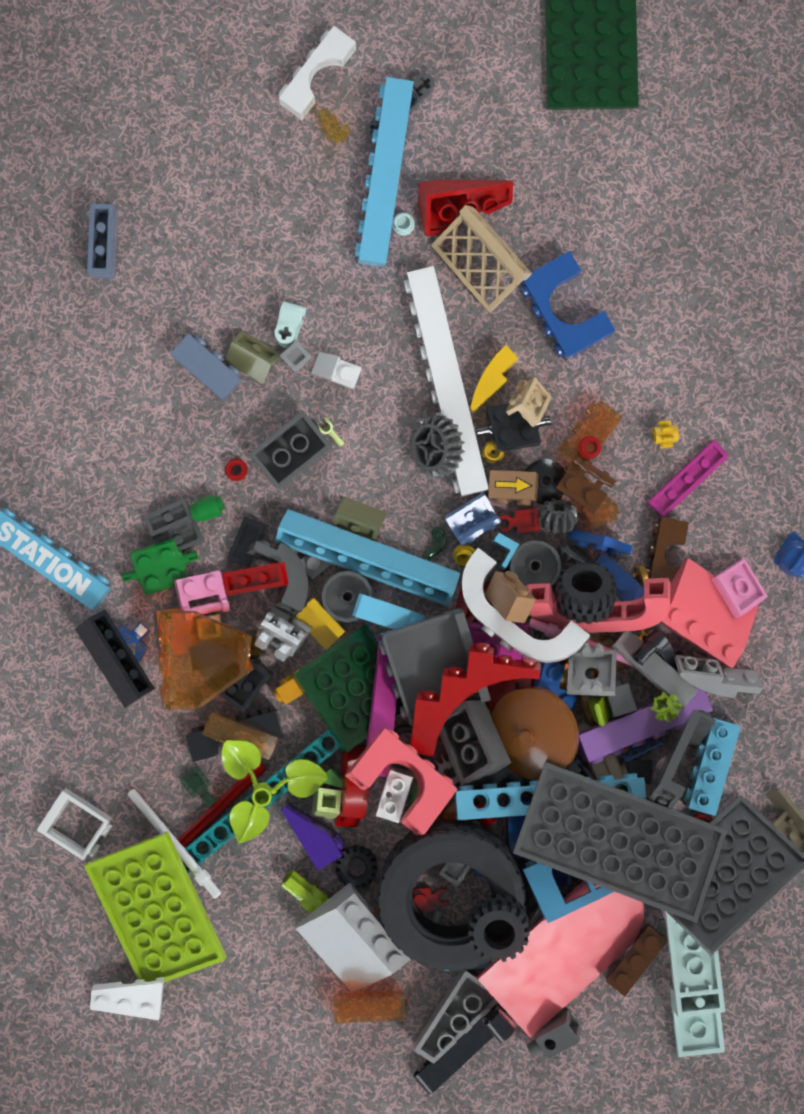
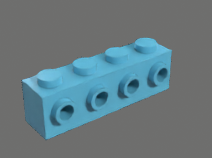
M715 719L716 722L704 737L703 743L697 746L696 757H698L696 766H692L689 779H692L691 786L685 789L683 795L686 807L716 816L741 728L739 725Z

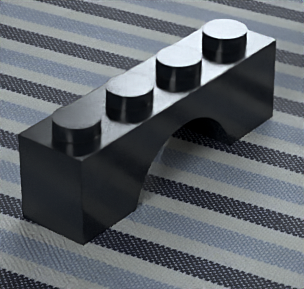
M271 707L257 710L259 715L252 717L249 716V713L235 716L236 721L227 723V720L224 719L213 722L214 727L205 729L204 725L191 728V733L186 735L192 761L196 762L218 755L221 741L227 734L232 732H247L254 736L260 744L283 738L284 733L278 710L272 711Z

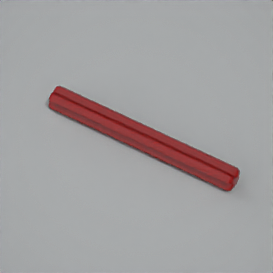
M262 762L256 769L252 770L256 780L267 770ZM249 773L243 779H239L177 839L184 848L188 847L253 784Z

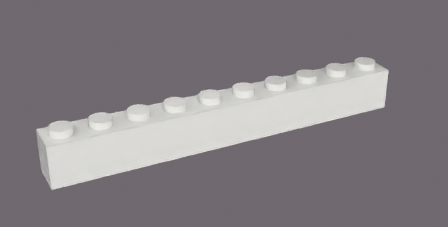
M434 266L407 272V280H404L406 293H411L413 302H409L412 316L416 315L418 324H414L417 338L422 337L424 345L420 346L422 359H427L429 368H426L425 371L428 382H433L434 390L431 391L433 404L438 403L440 410L436 415H444L447 418L453 419V424L459 425L457 431L463 433L460 437L461 441L465 442L462 445V449L465 452L461 454L463 461L458 463L459 468L454 470L456 479L452 480L455 493L460 492V496L464 497L488 491L487 480Z

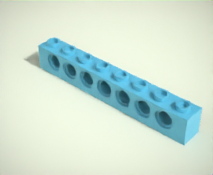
M637 773L623 774V779L614 780V775L599 776L600 781L598 782L614 788L617 785H621L624 787L625 792L646 799L644 778H637ZM529 781L530 786H520V782L506 783V788H497V784H484L483 789L474 790L473 785L459 786V791L454 793L456 820L526 815L529 805H524L520 800V796L524 791L529 792L533 796L538 781ZM500 793L506 794L509 798V802L505 807H501L497 803V796ZM476 795H481L485 798V806L481 809L476 808L473 804V799Z

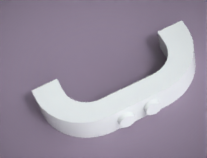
M477 548L464 569L462 591L470 612L483 625L481 629L490 637H493L494 634L501 639L500 644L509 652L514 649L520 655L535 659L537 662L561 661L581 649L590 638V635L573 621H570L557 637L550 640L534 639L513 622L505 621L500 613L484 597L485 582L497 567V562Z

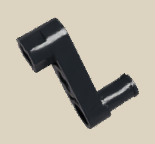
M653 629L644 639L645 642L631 655L636 663L643 666L655 652L678 673L679 671L674 659L675 656H687L681 650L674 652L667 638L657 629Z

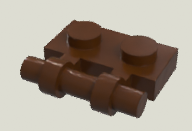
M577 455L573 464L580 467L577 473L568 469L555 489L595 514L608 495L600 488L603 484L612 488L616 480L610 477V473L604 470L602 472L593 466L590 460H584ZM586 472L597 479L594 485L583 478Z

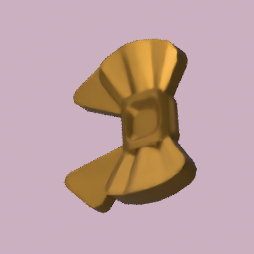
M635 564L636 573H633L632 576L633 578L638 577L640 585L644 587L645 579H648V573L644 565L639 566V564Z

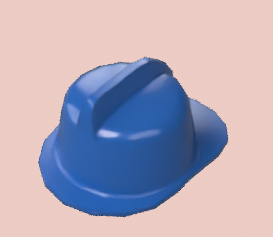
M794 531L786 538L776 553L774 564L778 565L785 574L803 578L804 540Z

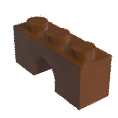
M664 517L658 518V522L654 521L652 527V535L655 536L654 544L649 545L647 557L651 558L650 566L645 567L648 579L669 578L671 583L679 567L669 565L665 560L664 553L669 545H685L689 522Z
M647 923L626 955L617 962L605 978L606 982L625 997L668 942L667 938Z

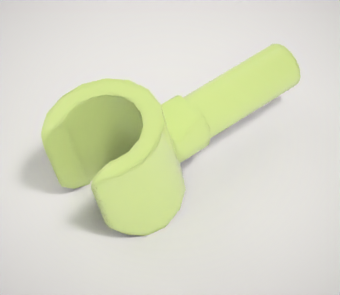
M323 417L328 425L326 428H321L317 423L318 429L321 433L331 436L341 447L344 442L333 430V425L329 419Z

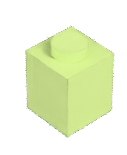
M318 788L317 792L313 794L311 817L334 820L340 814L342 791Z

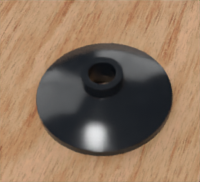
M540 459L527 467L525 472H537L539 474L536 503L544 504L545 501L551 502L552 498L560 500L564 496L563 493L555 489L566 473L559 463L550 459ZM543 477H548L550 479L549 485H544L542 483Z

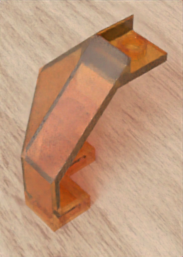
M160 611L158 640H161V650L158 655L159 672L162 673L160 698L163 709H200L254 669L250 660L251 635L196 611Z

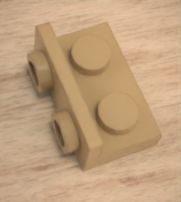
M534 377L529 381H521L515 387L516 392L508 401L509 405L505 411L508 415L519 411L532 427L540 423L552 398Z

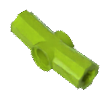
M295 869L289 871L281 882V886L297 898L301 906L310 913L330 899L327 892L323 893L317 888L318 885L316 883L312 884Z

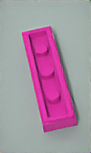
M712 440L663 486L647 504L660 517L667 516L718 468L729 455L715 440Z

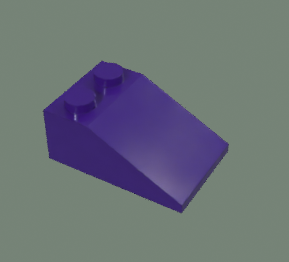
M287 802L284 804L281 811L317 870L322 869L343 855L345 842L338 832L334 834L332 829L291 803Z

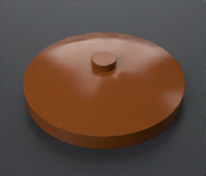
M522 687L506 694L494 707L491 718L511 761V764L506 766L511 772L529 780H539L545 762L566 769L572 763L579 745L578 726L570 708L556 694L540 687Z

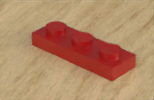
M285 561L222 573L226 596L289 585Z

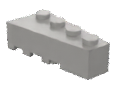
M464 969L458 973L415 1040L414 1051L430 1062L435 1063L463 1034L467 1033L480 1018L484 1017L498 1003L476 978L479 975L472 969Z

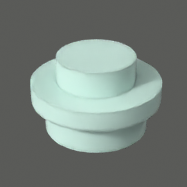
M403 212L393 218L392 228L396 234L406 236L414 230L415 222L410 214Z

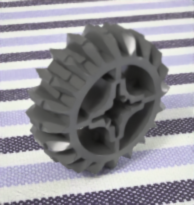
M435 414L424 417L415 424V429L411 431L413 438L409 440L412 443V447L409 450L413 451L411 459L416 460L415 467H419L421 473L431 477H444V475H450L459 468L458 463L463 461L461 454L465 452L462 449V445L465 442L461 441L460 437L463 433L457 431L459 425L453 424V419Z

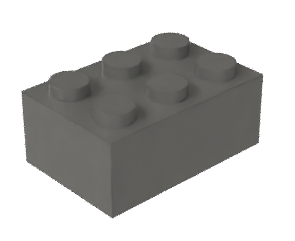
M302 411L250 452L249 455L276 489L281 492L334 449L307 414Z
M481 700L465 701L456 707L444 723L439 735L461 786L479 784L511 764V761L485 702L482 703Z

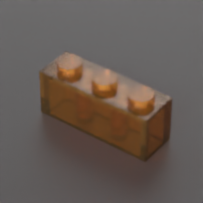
M602 400L597 405L595 403L591 404L585 412L588 416L583 423L579 421L571 431L574 434L571 440L565 439L558 448V451L561 452L558 458L576 472H578L580 467L573 464V461L577 455L583 458L578 451L580 440L586 436H594L602 445L623 417ZM586 444L585 449L588 452H592L594 447L592 444Z
M404 990L335 993L334 995L335 1023L405 1020Z

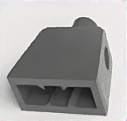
M569 1008L554 1016L535 1034V1039L527 1043V1048L533 1057L543 1052L547 1058H551L579 1043L581 1027Z

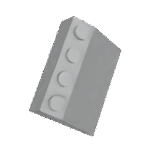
M348 883L295 926V929L352 993L394 974L411 960L393 944L378 914L351 883Z

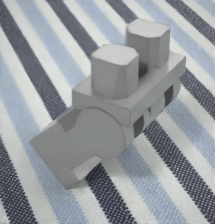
M273 606L258 629L255 646L266 650L270 644L277 648L274 653L275 657L285 661L289 656L292 657L297 649L299 650L313 627L296 617L289 623L288 621L292 615L279 607Z

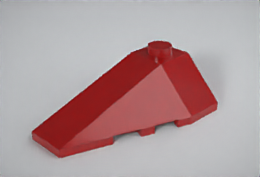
M452 179L418 182V207L425 236L442 234L460 215L459 211L465 205L474 207L478 213L484 211V213L490 214L511 204L513 201L514 182L512 180Z

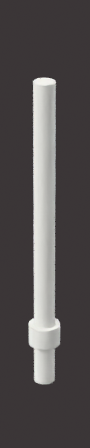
M132 789L127 794L160 834L169 832L181 860L195 875L194 879L200 886H204L214 899L217 898L221 891L212 882L210 874L205 869H201L139 793Z

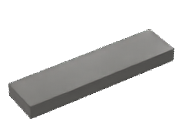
M624 631L611 647L617 650L618 654L662 692H665L668 696L674 694L678 697L677 702L683 706L681 709L685 708L698 690L684 680L676 670L655 652L643 666L636 663L631 655L644 642L631 631Z

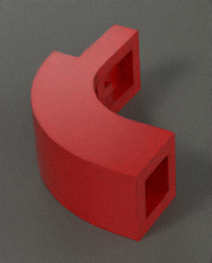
M357 745L349 752L345 753L343 751L340 760L342 768L340 814L334 819L335 826L357 828L360 818L364 819L370 788L360 789L345 774L367 745Z

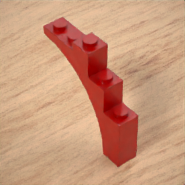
M487 643L471 644L467 671H463L460 667L445 668L440 695L430 690L418 692L415 703L411 746L417 751V754L434 756L437 739L444 723L454 709L467 697L486 686L501 681L519 678L539 679L541 663L536 662L532 658L517 660L509 655L494 657L495 647H490Z

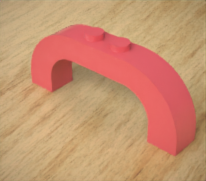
M669 578L645 579L643 597L633 601L615 602L612 613H609L606 619L601 618L600 622L592 621L591 624L581 622L580 624L576 623L574 619L572 621L587 633L636 631L652 627L664 620L669 613L670 580ZM527 584L529 592L536 599L529 614L538 621L546 624L549 622L558 625L559 629L564 630L570 620L567 619V615L563 616L560 613V609H557L556 595L553 593L551 584Z

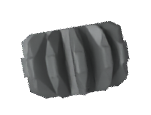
M552 498L551 502L545 501L539 510L540 527L545 528L546 532H554V535L556 533L564 535L566 531L572 532L573 527H576L578 522L576 506L572 505L571 501H563L562 498L560 500Z

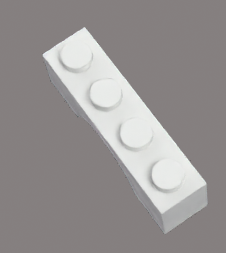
M335 26L330 31L324 32L319 46L316 49L313 48L308 53L306 63L303 67L299 66L292 76L293 80L289 85L285 84L279 92L280 105L300 120L304 119L316 103L315 96L310 89L315 73L326 66L335 65L343 67L356 51V42Z

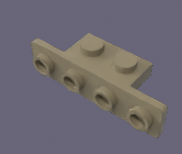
M781 788L769 791L766 796L780 812L771 823L804 853V813L797 808L790 799V796Z

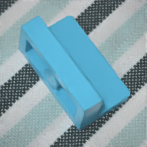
M498 533L492 543L507 551L499 566L500 569L504 570L519 544Z

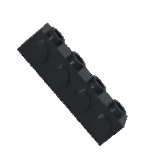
M106 610L87 618L75 628L124 708L142 699L155 689Z

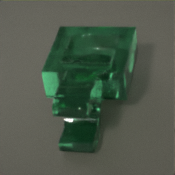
M196 766L179 780L192 798L199 795L207 807H210L217 801L208 790L212 782L199 766Z

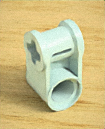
M283 301L275 329V337L281 347L289 348L297 340L304 321L302 317H305L306 307ZM286 331H289L291 337L287 336L286 339L283 340L281 334L285 335Z

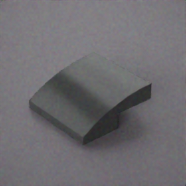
M186 498L143 516L155 544L175 538L178 548L181 552H184L205 542L197 522L192 517Z

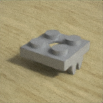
M585 643L582 649L570 656L567 694L615 696L617 650H604L600 643H596L595 647L592 648L589 643ZM590 668L598 670L599 676L596 679H588L585 676V672Z

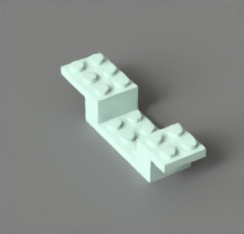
M660 909L661 916L666 920L673 981V984L669 985L677 1055L678 1057L725 1052L721 1013L725 1012L718 950L710 956L666 911Z

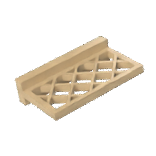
M465 205L459 211L460 215L431 246L486 310L492 312L523 280H527L532 273L474 207ZM462 221L468 226V236H457V229ZM445 239H452V253L444 252L440 247V244ZM457 239H467V253H457ZM472 239H480L483 243L482 253H472ZM457 255L467 256L466 269H459L456 266ZM472 256H482V270L471 269ZM487 256H494L497 259V270H486ZM471 272H482L481 286H474L471 283ZM486 272L497 273L496 286H486ZM501 273H509L515 280L508 287H501ZM486 289H496V299L491 304L485 299Z

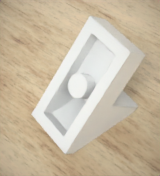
M319 352L311 374L354 390L362 367L343 361L339 356Z

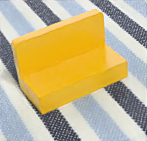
M315 598L307 603L302 612L296 615V618L313 627L310 634L324 649H328L346 632Z

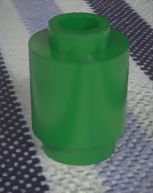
M215 494L194 501V504L189 505L194 521H201L203 523L223 515L222 510L225 509V505L221 496L217 497Z

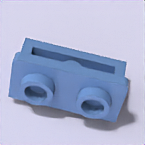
M484 493L479 494L444 516L461 545L474 542L477 536L493 530L501 522Z

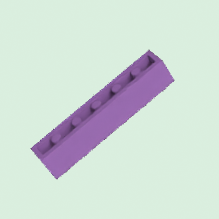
M695 687L698 692L685 708H680V717L672 719L671 723H668L665 719L659 721L655 717L657 713L651 710V707L654 706V702L638 708L636 711L608 720L604 726L596 725L579 732L577 751L581 761L590 762L593 765L603 761V756L611 753L612 756L625 752L624 748L629 745L637 747L646 743L644 740L651 736L653 739L666 735L665 731L673 728V730L681 729L694 709L697 711L703 710L707 713L713 711L706 691Z

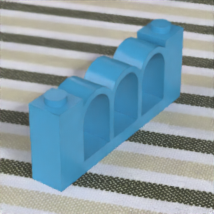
M530 860L525 863L526 868L522 869L546 923L553 922L614 892L601 886L595 888L593 883L584 880L589 892L565 903L553 878L552 868Z

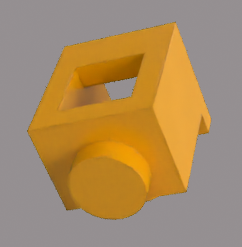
M291 675L279 681L280 687L273 691L277 700L280 703L283 701L285 705L303 695V692Z

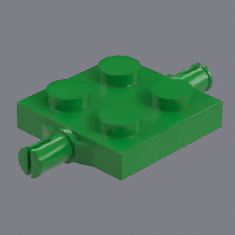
M175 538L131 551L130 556L134 564V570L121 573V577L124 583L137 579L142 585L145 596L175 587L174 580L189 577L186 571V563L199 560V556L196 550L183 555L177 546Z

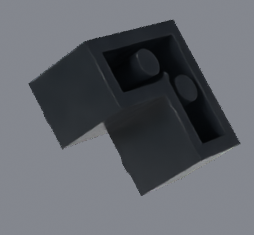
M252 661L239 678L222 665L219 666L206 686L244 713L270 680L273 673L257 661Z

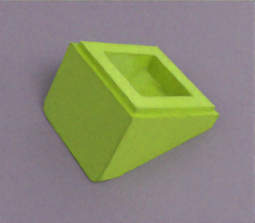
M597 696L589 699L588 702L593 720L600 726H604L610 718L606 697Z

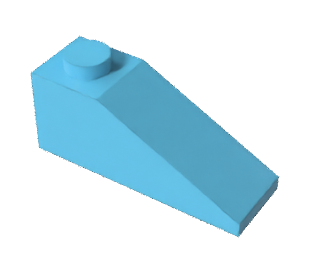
M360 593L352 616L391 629L424 620L426 616Z

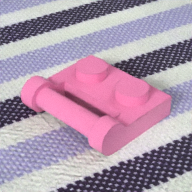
M221 571L174 580L184 621L191 620L194 616L211 612L229 611L230 606L226 598ZM217 595L218 602L189 607L188 601Z

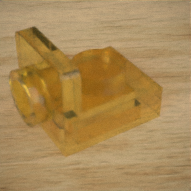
M328 107L319 110L320 120L329 142L335 141V143L346 140L348 138L347 135H350L349 124L339 127L335 114H330Z

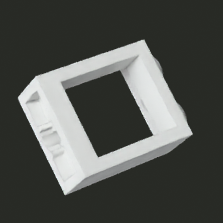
M390 765L389 775L386 778L377 807V817L399 823L413 779L411 771Z
M65 789L60 793L37 831L84 861L89 856L93 857L100 847L97 844L102 836L106 838L113 827L110 825L113 818L69 789ZM69 801L102 821L86 849L53 828Z

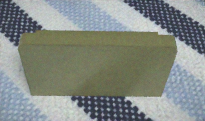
M241 331L231 342L225 362L263 384L281 353Z
M343 497L332 526L376 541L386 512Z

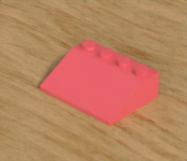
M686 557L670 583V609L668 615L660 624L711 658L719 660V663L733 668L745 649L758 605L735 619L711 581L715 576Z

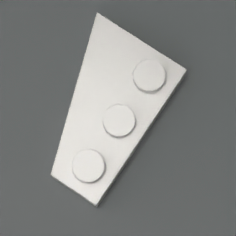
M159 977L155 981L149 982L141 979L131 984L114 982L93 985L90 1009L159 1020L164 977Z

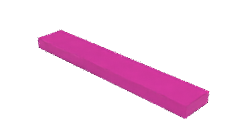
M379 643L367 746L382 729L394 730L397 699L392 685L397 683L394 676L389 677L385 664L389 662L387 654L382 655ZM390 764L379 774L380 777H388Z

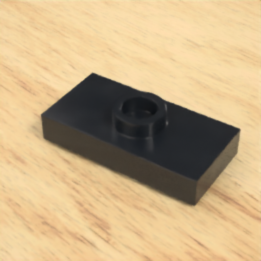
M244 516L227 559L249 568L253 556L247 553L250 544L261 540L266 525Z

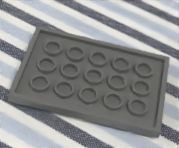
M739 796L710 822V824L726 829L727 833L697 923L667 912L710 956L804 870V853L742 796Z

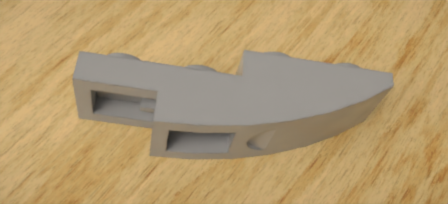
M676 655L674 658L680 676L691 685L703 691L735 698L738 692L760 694L763 689L757 671L721 667L719 660L680 655Z

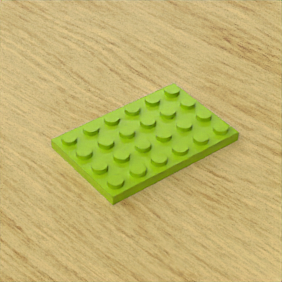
M168 831L87 862L84 865L138 980L144 979L145 982L155 981L156 978L164 977V982L225 961L227 958Z

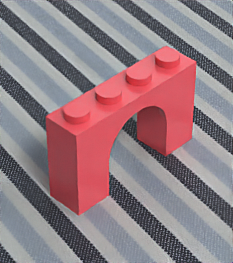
M384 728L376 734L345 776L360 789L365 790L370 788L388 764H400L407 767L417 780L418 792L415 801L401 818L400 822L415 835H423L452 798L457 788L453 786V781L449 777L440 775L430 761L421 759L412 746L402 743L397 733Z

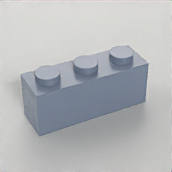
M90 204L87 273L95 279L116 278L118 210L113 204Z
M188 333L170 353L171 356L225 402L242 383V380L239 378L241 373L232 365L229 367L225 366L221 362L224 358L215 350L209 352L204 347L206 343L198 335H195L193 338Z

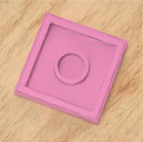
M745 558L738 560L711 579L735 619L741 617L768 597Z

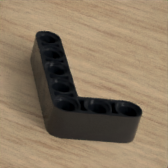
M496 1003L484 1017L480 1018L435 1063L427 1060L423 1064L424 1067L413 1074V1078L429 1095L434 1093L490 1039L495 1037L499 1043L505 1042L516 1029L513 1018L499 1003Z

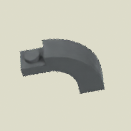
M262 540L250 544L247 553L269 564L285 561L289 585L280 587L274 606L294 615L302 612L308 594V578L303 563L296 553L281 542L271 548L272 545Z

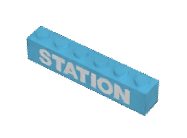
M6 507L3 510L0 509V545L88 608L97 610L112 589L108 585L110 581L99 573L95 576L89 572L91 567L81 560L78 563L70 558L72 554L66 549L60 547L58 550L51 545L54 541L46 535L41 534V536H38L33 532L35 528L23 520L20 523L14 519L16 514Z

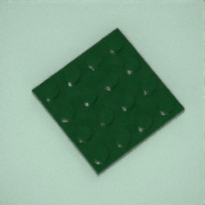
M366 624L292 675L296 684L345 753L368 738L378 641ZM401 697L397 698L395 717L401 713L399 708L403 706Z

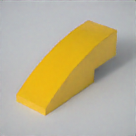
M507 345L495 355L481 376L469 410L472 414L507 383V379L503 374L518 360V357Z

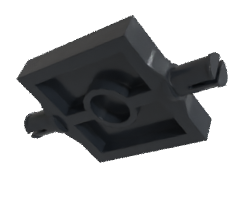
M508 403L487 407L485 409L488 420L487 426L474 428L476 438L489 435L493 441L495 453L539 446L541 444L539 427L551 426L552 421L550 416L542 417L540 423L532 427L519 411L508 415L505 412L509 405Z

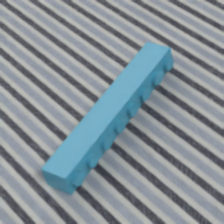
M386 77V83L380 85L379 98H383L382 107L377 106L375 118L376 121L380 122L378 130L374 129L372 143L376 144L375 152H370L368 166H373L372 174H367L365 188L369 189L368 198L363 197L361 210L365 211L366 214L365 220H360L358 234H362L361 243H356L355 256L359 257L358 263L379 267H385L414 81Z
M287 509L279 525L275 540L277 544L281 542L293 550L447 607L450 604L461 574Z

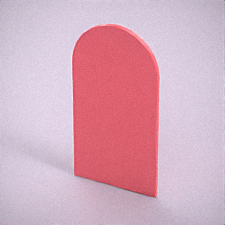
M585 882L579 884L564 897V902L566 903L589 892ZM613 892L553 922L546 923L544 917H542L529 929V942L527 946H524V951L521 954L517 952L516 958L513 960L508 957L507 962L497 959L496 962L489 965L476 978L515 1020V1023L531 1038L633 944L639 935L644 920L643 902Z

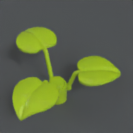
M226 740L223 744L222 762L226 772L235 779H243L249 773L254 787L252 794L254 805L249 801H241L234 805L230 812V824L238 843L252 840L265 830L270 816L268 809L264 806L270 803L272 794H275L286 782H288V790L296 797L305 798L317 792L318 788L328 779L326 772L318 764L306 759H297L286 766L285 771L288 778H284L274 788H271L267 783H258L252 771L261 763V753L255 744L246 740Z

